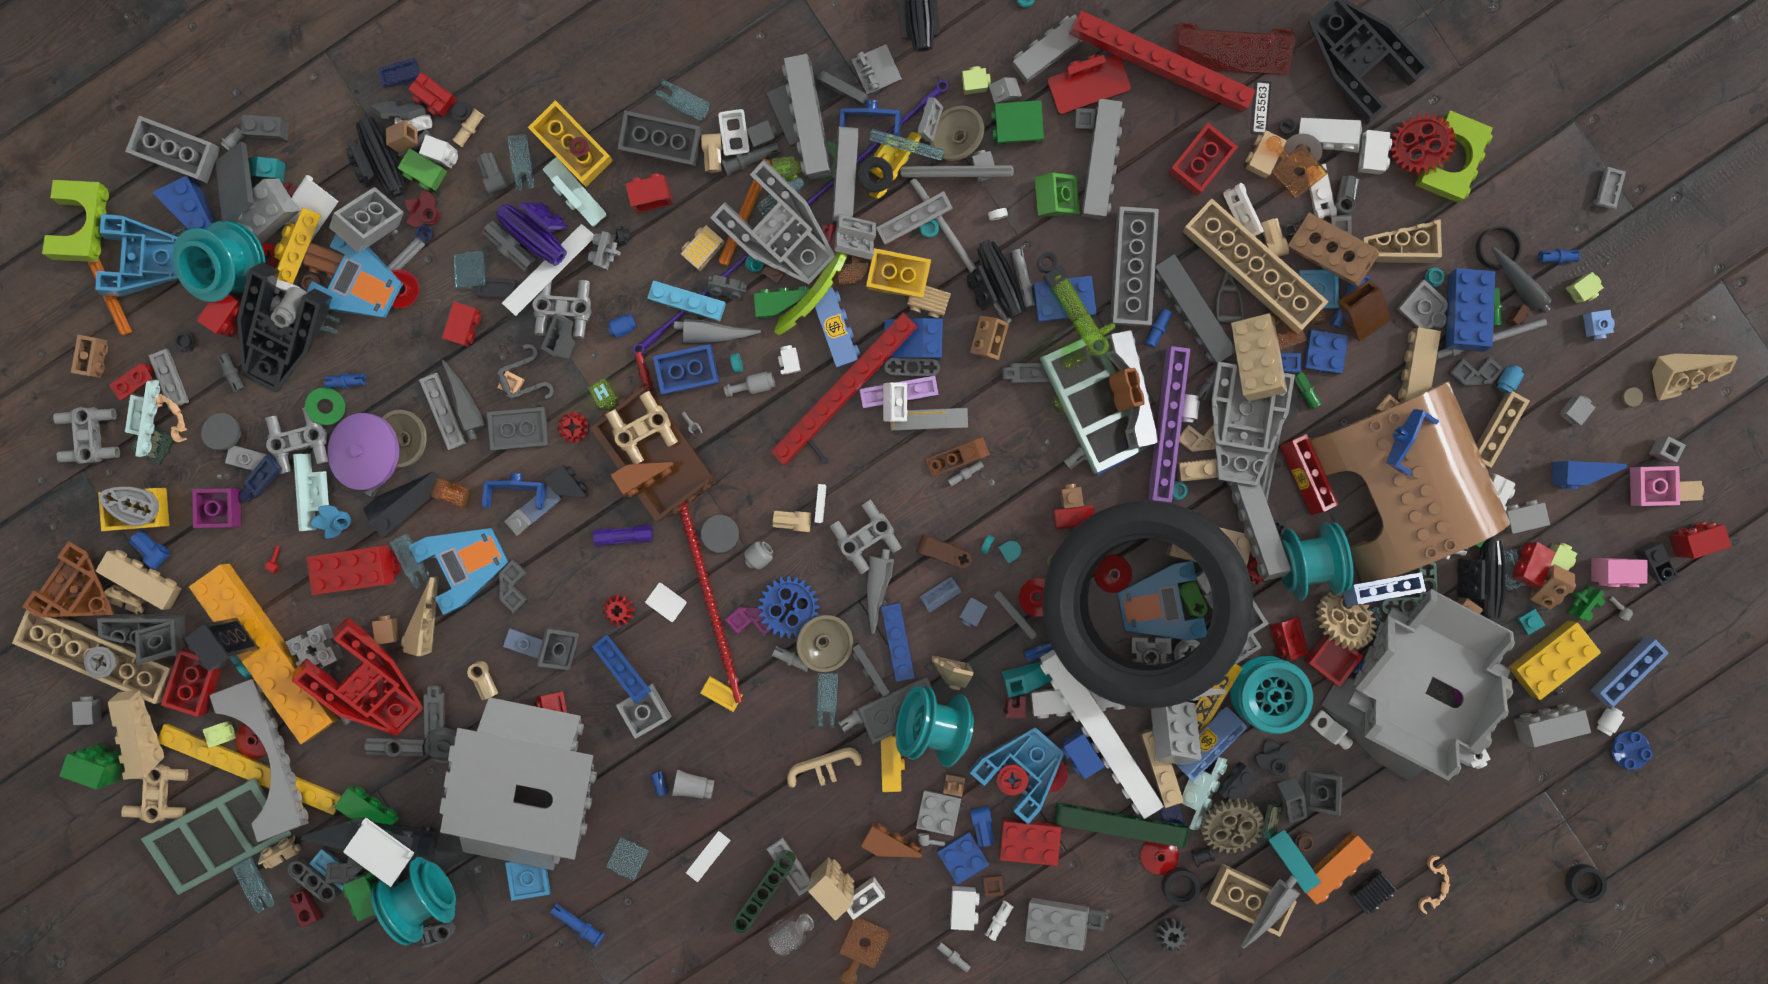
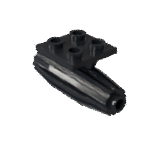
M898 0L902 39L911 38L915 52L932 50L934 36L940 35L937 0Z
M373 117L359 120L355 125L361 146H354L352 141L349 140L347 141L349 148L346 149L347 157L351 166H354L359 183H363L365 188H368L369 181L375 176L388 196L391 195L395 198L403 195V191L406 189L401 170L398 169L399 163L393 149L386 145V135Z
M988 239L979 244L980 247L977 249L981 265L967 276V284L975 294L976 304L984 311L997 301L1008 319L1026 312L1021 289L1007 259L994 241L990 242Z
M1490 537L1480 547L1478 560L1458 559L1457 597L1477 599L1478 606L1483 609L1480 615L1486 618H1501L1505 599L1506 562L1502 541H1498V537Z

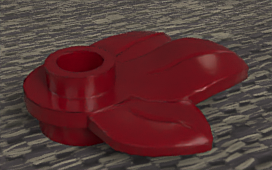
M423 189L420 193V199L405 201L406 208L411 214L406 220L409 225L420 227L424 224L433 225L439 221L440 212L435 207L436 200L430 192ZM433 212V217L429 219L428 214Z

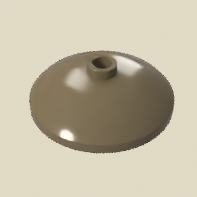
M955 106L941 113L933 142H930L933 151L940 158L949 161L960 160L970 155L979 146L983 138L984 122L982 117L975 109L968 106Z
M407 410L391 411L382 418L392 426L398 438L399 460L396 467H408L414 464L425 450L427 442L426 429L421 419L414 413Z
M819 615L808 620L800 629L796 640L799 658L808 668L817 672H830L838 669L848 660L853 648V636L850 628L840 618L832 615ZM820 638H824V642L822 644H819Z

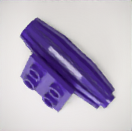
M521 202L519 206L527 214L510 204L501 205L498 208L497 219L511 236L533 254L554 266L559 265L565 259L567 251L551 233L557 229L566 230L568 226L563 223V219L560 216L552 214L548 206L541 202Z

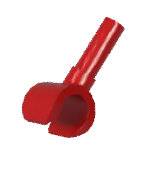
M275 546L271 559L265 564V569L273 574H276L280 568V565L275 563L280 550L279 546Z

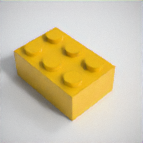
M167 488L146 489L157 498L159 510L152 522L140 526L129 525L120 521L105 509L99 499L101 531L170 526ZM111 495L107 496L110 501H118L111 497ZM126 501L125 503L126 505H128V507L137 508V511L145 510L146 513L151 512V510H149L148 507H141L139 506V504H131L130 501Z

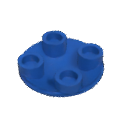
M1623 732L1614 739L1612 744L1614 760L1625 769L1634 770L1641 768L1652 758L1650 744L1639 732Z

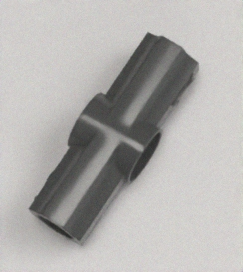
M491 221L484 227L482 231L484 236L494 243L504 256L515 262L523 271L527 272L534 266L536 259L522 247L520 242L510 234H507L494 221Z
M367 737L364 750L366 754L424 757L426 754L424 748L426 739ZM393 742L399 745V751L393 749Z

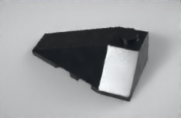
M431 472L377 496L363 510L369 523L383 538L391 537L442 491L446 485L434 472Z

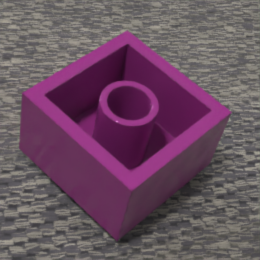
M192 489L193 528L241 527V500L238 497L240 489Z

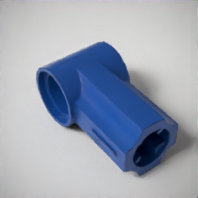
M140 530L130 538L129 543L143 556V561L153 569H157L170 556L169 551L164 546L156 543L144 530Z
M989 806L970 809L978 846L986 847L995 844Z

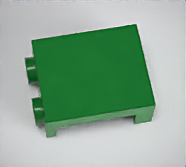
M1041 100L995 103L994 110H991V121H995V129H992L993 141L996 140V146H1000L1001 143L1043 142Z

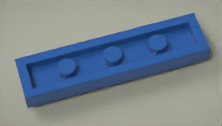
M900 603L881 606L896 682L915 678Z
M607 634L592 646L636 704L651 692L648 685Z

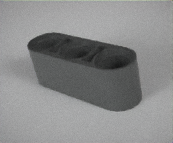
M300 857L288 866L289 875L322 902H331L340 895L341 889L333 883H325L326 877L310 865V859ZM297 864L302 866L303 871L298 870ZM312 876L317 878L318 883L312 881ZM327 888L332 890L333 895L327 893Z

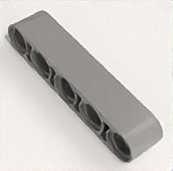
M838 126L832 207V222L837 223L839 214L853 217L858 128Z

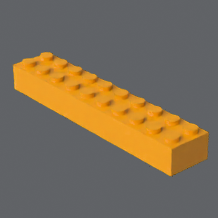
M230 563L220 564L189 586L213 622L237 617L259 647V650L243 660L242 663L300 744L311 740L340 719L337 714L292 682V672L297 668L296 662L299 660L295 655L292 656L286 642Z

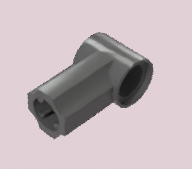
M492 152L484 153L476 158L484 177L483 183L489 194L508 187L506 179L499 170Z
M1342 176L1340 179L1337 200L1334 203L1337 215L1349 214L1356 206L1355 196L1359 179L1354 176ZM1341 202L1347 204L1348 210L1341 207Z

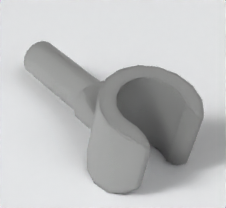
M683 412L681 415L688 423V430L691 435L696 437L694 431L697 429L702 433L699 424L693 423L688 415Z
M1611 596L1609 600L1621 610L1618 617L1629 621L1633 615L1632 610L1624 607Z
M928 833L918 834V841L922 846H928L929 844L945 846L943 841L929 840Z

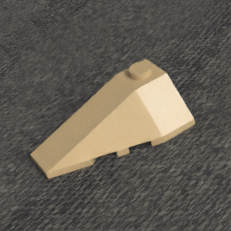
M1670 354L1658 357L1652 370L1657 399L1660 401L1677 397L1682 394L1681 391L1687 388L1693 390L1705 380L1711 382L1731 373L1738 357L1735 355Z
M932 655V662L946 684H949V688L960 690L961 687L966 688L974 673L969 663Z

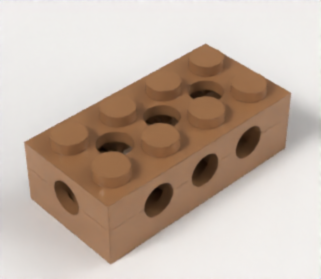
M1310 212L1288 245L1295 254L1356 287H1359L1379 256L1377 248ZM1321 238L1320 242L1313 244L1315 239ZM1338 247L1334 253L1329 252L1331 248ZM1355 256L1353 261L1346 262L1348 257Z

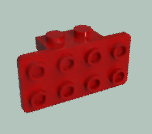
M1098 54L1091 55L1086 61L1080 62L1078 60L1070 63L1064 73L1048 79V85L1059 114H1065L1075 110V108H1082L1097 103L1099 99H1108L1128 92L1131 89L1122 60L1116 55L1105 58L1104 54L1098 56Z

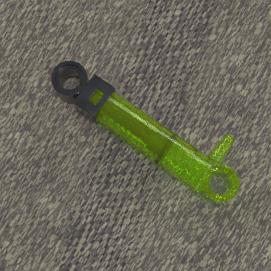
M1052 252L1041 254L1037 260V268L1040 272L1046 274L1043 278L1048 287L1053 290L1087 346L1090 355L1096 357L1103 355L1109 348L1108 340L1103 336L1111 332L1116 327L1115 324L1110 323L1098 329L1069 281V276L1063 266L1056 267L1058 264L1057 256ZM1045 258L1050 259L1052 266L1049 268L1045 267L1042 264V260ZM1095 341L1101 342V351H1096L1093 348Z

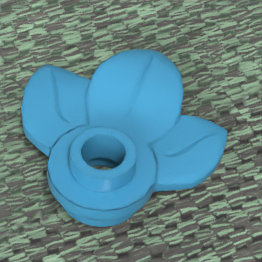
M323 505L318 507L320 514L314 517L311 522V526L325 530V538L329 539L339 536L342 530L348 528L351 524V517L347 512L339 511L334 506Z

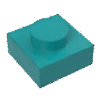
M1534 608L1516 618L1526 635H1530L1545 626L1537 610Z

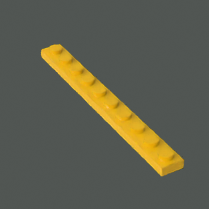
M170 724L163 725L158 737L159 744L247 780L256 777L260 785L270 789L271 768L269 765L248 758L221 745L209 748L206 739ZM296 777L295 784L297 790L302 794L301 802L332 815L337 813V809L334 806L342 795Z

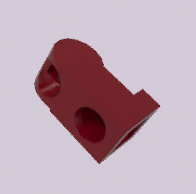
M306 888L290 895L292 909L301 928L324 918L322 912L318 911L311 892Z

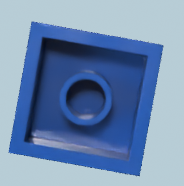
M1081 727L1062 739V751L1068 760L1072 758L1073 768L1078 776L1082 775L1086 779L1105 767L1100 755L1096 753L1091 745V741L1085 736Z

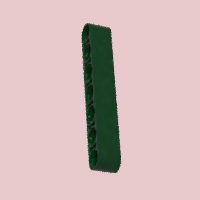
M1056 803L1053 820L1054 824L1176 847L1186 846L1189 828L1183 824L1150 818L1144 819L1139 816L1065 803Z

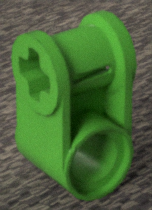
M1195 580L1178 586L1180 599L1188 613L1195 617L1204 616L1208 608ZM1195 604L1201 605L1199 612L1193 610L1196 608Z

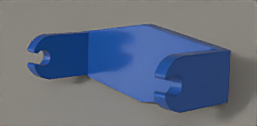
M866 100V108H841L840 127H846L847 116L895 117L894 135L895 138H900L902 113L900 110L877 109L878 101L872 100L870 102V100Z
M1413 409L1404 425L1394 430L1398 434L1393 433L1392 435L1395 441L1386 464L1407 476H1411L1413 472L1400 463L1415 442L1423 419L1433 425H1438L1439 423L1438 419L1424 410Z
M511 473L510 481H484L482 506L490 508L493 489L537 490L535 506L536 509L543 510L546 486L538 482L522 481L523 475L515 473V475Z

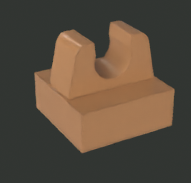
M946 773L943 794L962 797L965 777Z

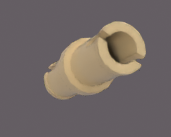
M474 109L466 122H462L461 129L452 140L463 147L470 135L476 132L475 128L484 115Z

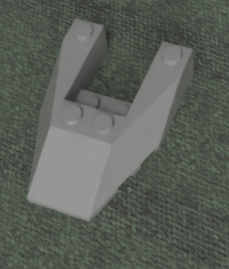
M764 159L750 175L778 201L773 209L755 228L751 227L726 202L710 218L752 258L810 284L834 259L835 254L806 200Z

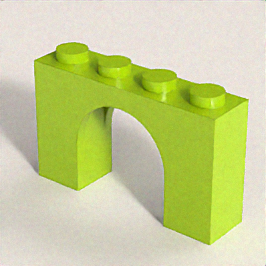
M1450 110L1443 115L1444 123L1449 122V128L1453 127L1456 141L1463 146L1466 153L1465 165L1460 172L1456 173L1447 172L1436 167L1437 172L1429 169V174L1426 175L1424 170L1418 177L1415 186L1458 203L1466 199L1470 194L1471 188L1469 186L1478 174L1476 169L1485 157L1484 149L1492 139L1493 135H1491L1493 128Z
M53 180L50 198L59 205L83 206L86 211V222L79 232L70 236L45 235L42 254L51 260L98 262L101 254V237H103L100 234L101 214H106V201L109 199L108 189L100 182Z

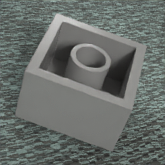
M653 683L648 686L651 692L637 704L631 697H628L616 705L635 739L672 717Z

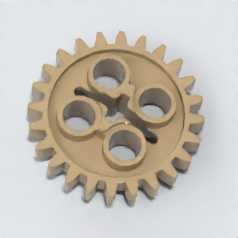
M1329 592L1320 600V603L1317 605L1319 610L1316 611L1320 615L1317 621L1322 622L1319 628H1325L1323 634L1330 635L1329 641L1334 639L1335 645L1337 646L1341 643L1343 649L1348 646L1349 650L1353 648L1358 650L1373 640L1372 636L1376 634L1373 630L1377 626L1372 624L1376 619L1370 617L1373 612L1367 610L1369 605L1360 604L1346 607L1343 592L1340 595Z

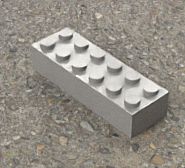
M807 54L784 58L785 64L782 65L784 77L789 82V84H786V91L790 100H792V103L789 104L791 115L796 119L793 127L795 135L797 134L800 142H797L799 154L803 157V161H800L802 173L805 176L807 175L810 180L833 176L812 63Z
M1119 207L1117 210L1110 325L1149 327L1152 325L1159 209Z

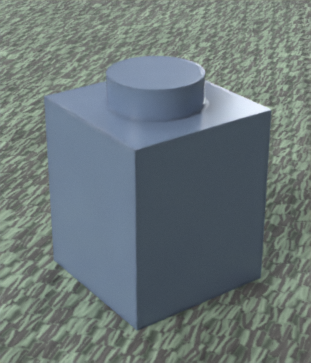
M970 596L959 615L962 618L961 622L969 627L972 624L977 627L988 606Z

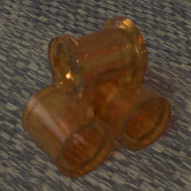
M436 477L429 496L465 508L471 489Z

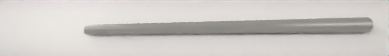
M917 178L910 181L923 202L930 199ZM942 215L935 220L971 273L976 269V266ZM997 301L992 304L1003 321L1007 323L1012 321L1008 319Z

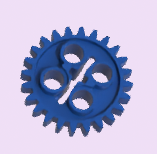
M787 576L784 582L783 578L779 577V583L772 580L773 587L766 585L768 592L761 591V594L765 597L758 599V601L762 602V605L757 607V609L762 610V613L758 614V616H764L765 619L762 620L761 624L768 623L766 630L773 628V635L779 632V637L782 638L784 633H786L787 638L790 639L791 633H793L795 638H797L798 631H800L802 626L812 619L813 616H819L818 613L814 612L815 609L820 608V606L814 603L819 598L812 597L816 591L810 592L811 585L805 587V580L798 583V577L791 581L790 576ZM782 589H787L790 593L789 598L786 600L780 596ZM797 592L798 595L791 604L793 610L787 611L784 620L780 623L779 619L786 610L784 604H789L794 593ZM800 598L806 601L804 609L797 607V601ZM774 605L780 608V614L776 617L770 611ZM790 615H794L797 619L794 626H790L787 622Z

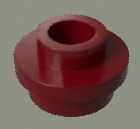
M576 137L570 142L569 148L574 156L583 157L589 151V143L582 137ZM582 144V148L577 150L576 145Z

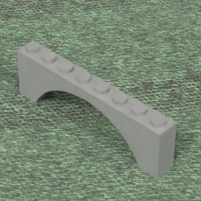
M250 679L209 695L215 713L231 716L250 727L261 740L269 758L271 784L268 798L258 817L251 823L257 842L309 824L307 820L308 813L303 808L301 802L302 794L297 790L295 784L296 776L291 771L289 765L290 758L285 753L283 747L284 740L279 735L277 729L278 722L273 717L271 711L272 704L254 679Z

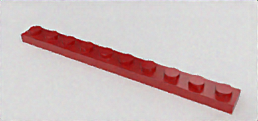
M902 313L772 449L771 453L786 466L918 326Z

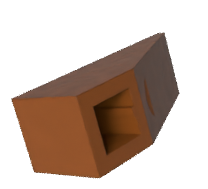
M982 437L927 458L926 462L933 477L990 454Z
M672 462L626 465L611 474V479L622 497L628 496L630 498L639 492V488L643 486L647 488L654 484V479L659 476L663 478L669 475L674 464Z
M872 823L861 842L862 848L876 856L921 858L923 855L919 845L913 842L907 843L904 841L903 836L895 832L894 834L888 832L887 828L880 823H877V825Z

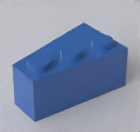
M186 175L152 192L188 230L191 228L206 229L212 223L217 222L197 180Z

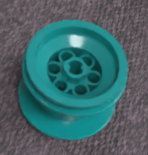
M218 221L212 223L206 229L191 228L184 231L177 238L172 254L174 269L181 284L194 297L206 302L220 301L227 297L230 292L244 293L249 269L261 262L265 263L264 251L254 233L246 226L233 221Z
M1323 522L1319 528L1318 538L1299 541V538L1292 529H1285L1281 542L1291 571L1286 576L1281 577L1287 591L1292 592L1297 600L1303 601L1307 596L1308 585L1327 582L1331 591L1336 595L1351 589L1353 584L1352 555L1346 535L1338 523Z
M1274 656L1255 657L1241 666L1242 670L1230 688V696L1235 711L1245 722L1262 732L1281 734L1296 729L1307 719L1313 705V691L1308 677L1300 668ZM1268 679L1269 684L1268 686L1264 687L1262 683L1264 680ZM1281 679L1282 686L1278 687L1277 681ZM1274 691H1276L1277 696L1271 700L1270 695H1273ZM1257 692L1262 693V697L1260 699H1256ZM1268 704L1269 709L1263 710V706Z
M929 686L913 687L904 698L897 718L896 746L899 753L911 760H915L924 753L926 748L935 749L937 758L942 766H953L968 749L973 734L974 718L968 699L962 694H957L945 706L937 704L935 693Z
M416 857L415 860L410 862V877L400 883L398 880H395L390 887L379 879L371 889L372 906L380 924L393 940L406 946L419 942L422 939L424 932L423 921L433 916L440 922L450 923L455 917L456 896L450 880L438 865L421 857Z

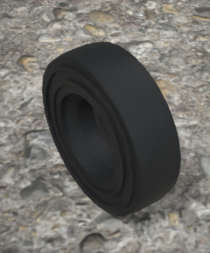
M868 158L859 168V181L870 192H882L892 183V167L883 158ZM874 167L880 168L883 171V178L879 182L871 181L868 177L870 169Z

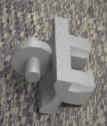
M604 231L601 234H594L592 241L593 244L598 245L597 252L591 251L589 253L588 261L608 270L610 262L614 260V256L621 255V252L616 250L618 244L615 243L616 236Z

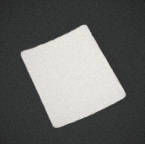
M662 583L656 586L645 601L647 605L671 622L676 619L687 603Z

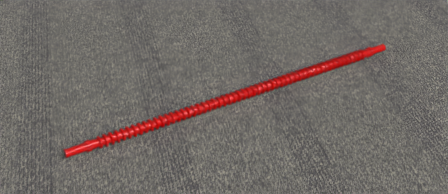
M641 352L635 353L640 371L638 374L643 382L641 386L649 387L653 392L654 387L651 386L653 382L650 381V372L646 368L643 354ZM685 503L681 506L682 510L678 514H681L680 519L683 520L681 524L684 525L683 530H686L684 535L688 537L686 538V541H689L687 545L691 547L689 551H692L690 556L694 558L692 562H695L694 567L697 568L695 572L698 573L697 578L700 579L698 583H701L700 589H703L701 594L705 596L703 597L706 600L704 604L708 606L706 610H709L707 615L711 616L709 620L712 621L711 626L714 627L712 631H715L714 637H717L715 642H718L717 647L720 648L718 651L721 653L720 658H723L721 663L725 665L723 666V669H726L724 673L728 676L727 682L731 686L735 703L743 701L738 686L739 680L735 675L736 669H733L734 664L731 663L733 658H730L731 653L728 652L730 649L727 648L728 642H725L727 637L723 635L725 634L722 631L724 627L720 625L722 621H719L721 616L717 615L719 610H716L717 605L714 604L716 600H713L714 594H711L713 589H710L711 584L708 583L710 579L707 578L708 573H705L707 568H704L705 562H702L704 558L700 556L702 552H699L701 547L697 545L699 541H696L697 536L694 535L696 531L693 530L694 525L691 524L693 520H690L691 514H688L690 509H687L688 504Z

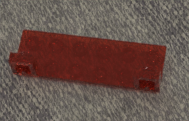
M1177 23L1179 37L1176 54L1208 69L1289 74L1296 40V35L1292 29L1273 28L1272 34L1204 30L1199 29L1197 24Z

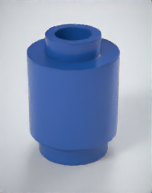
M631 313L628 315L623 314L609 321L610 325L607 326L612 337L616 336L617 339L633 332L637 328Z

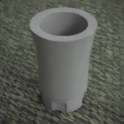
M298 287L287 289L283 299L271 315V320H273L276 326L280 328L288 327L295 321L302 296L307 292Z
M677 769L672 796L711 799L714 780Z

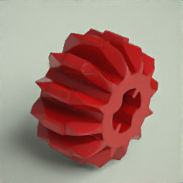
M616 594L615 599L610 596L608 597L609 602L603 603L607 609H603L602 613L608 614L604 617V620L611 618L609 625H613L616 621L617 627H620L622 622L625 625L629 623L627 618L633 619L634 617L629 613L635 611V608H629L633 601L631 600L626 603V595L622 599L620 594ZM618 606H620L619 609L622 608V612L617 615L618 612L615 613L614 611Z

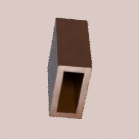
M1370 279L1338 301L1348 333L1359 342L1391 320L1382 289Z

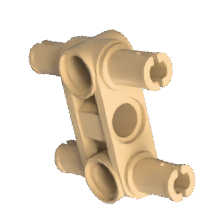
M650 391L639 396L647 409V414L627 425L626 423L624 424L616 409L605 414L614 429L612 431L615 442L623 451L626 450L633 464H638L644 460L636 446L637 442L656 431L657 433L660 432L668 447L678 442L669 427L671 422L668 419V414L663 410L662 406L657 405ZM654 415H662L663 423H656ZM622 432L629 435L628 442L621 440L620 434Z
M157 764L145 778H135L142 779L143 781L142 805L123 806L121 813L122 817L140 818V820L148 823L164 821L166 819H177L185 815L186 808L168 807L167 796L169 780L187 781L188 769H170V767L163 764ZM153 770H157L160 773V778L153 776ZM151 808L157 811V816H153L150 813Z

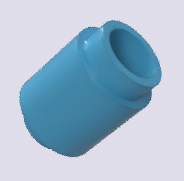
M1516 365L1506 366L1497 382V389L1503 393L1516 391L1524 377L1523 369Z

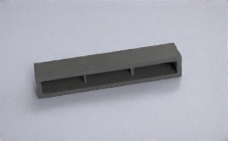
M1175 254L1155 266V280L1164 287L1163 293L1165 296L1173 301V308L1178 315L1181 314L1185 321L1183 323L1187 330L1192 331L1195 335V343L1204 349L1206 360L1216 365L1218 362L1236 352L1235 347Z

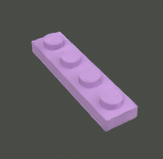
M935 376L897 382L907 383V400L939 395ZM883 385L860 389L863 408L883 405Z

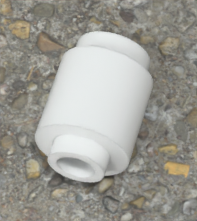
M1185 394L1182 422L1193 423V420L1198 419L1199 396Z
M1611 707V709L1606 708L1598 720L1596 728L1611 736L1613 732L1616 733L1625 718L1621 716L1623 712L1615 707Z

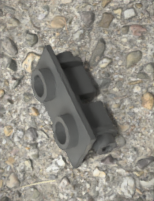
M715 274L713 276L709 275L705 292L715 296H726L732 300L744 299L747 284L743 283L744 281L730 278L729 284H725L727 277Z

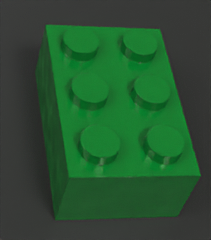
M96 744L67 754L59 776L97 790L123 780L124 763L120 764L119 755H122L119 750H109L103 744Z

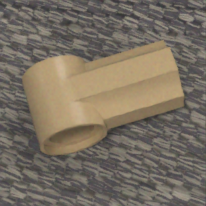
M721 133L702 134L701 142L704 152L705 172H722L721 151L723 146Z
M1278 219L1262 222L1265 246L1278 257L1288 255V243L1282 236Z
M774 511L773 527L810 532L812 513Z
M476 661L468 668L467 674L473 680L483 701L498 694V691L488 672L489 667L487 663ZM474 667H480L482 675H477Z

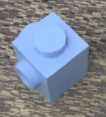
M1611 310L1583 314L1586 337L1594 336V340L1607 338L1606 334L1614 333L1615 323L1611 317Z

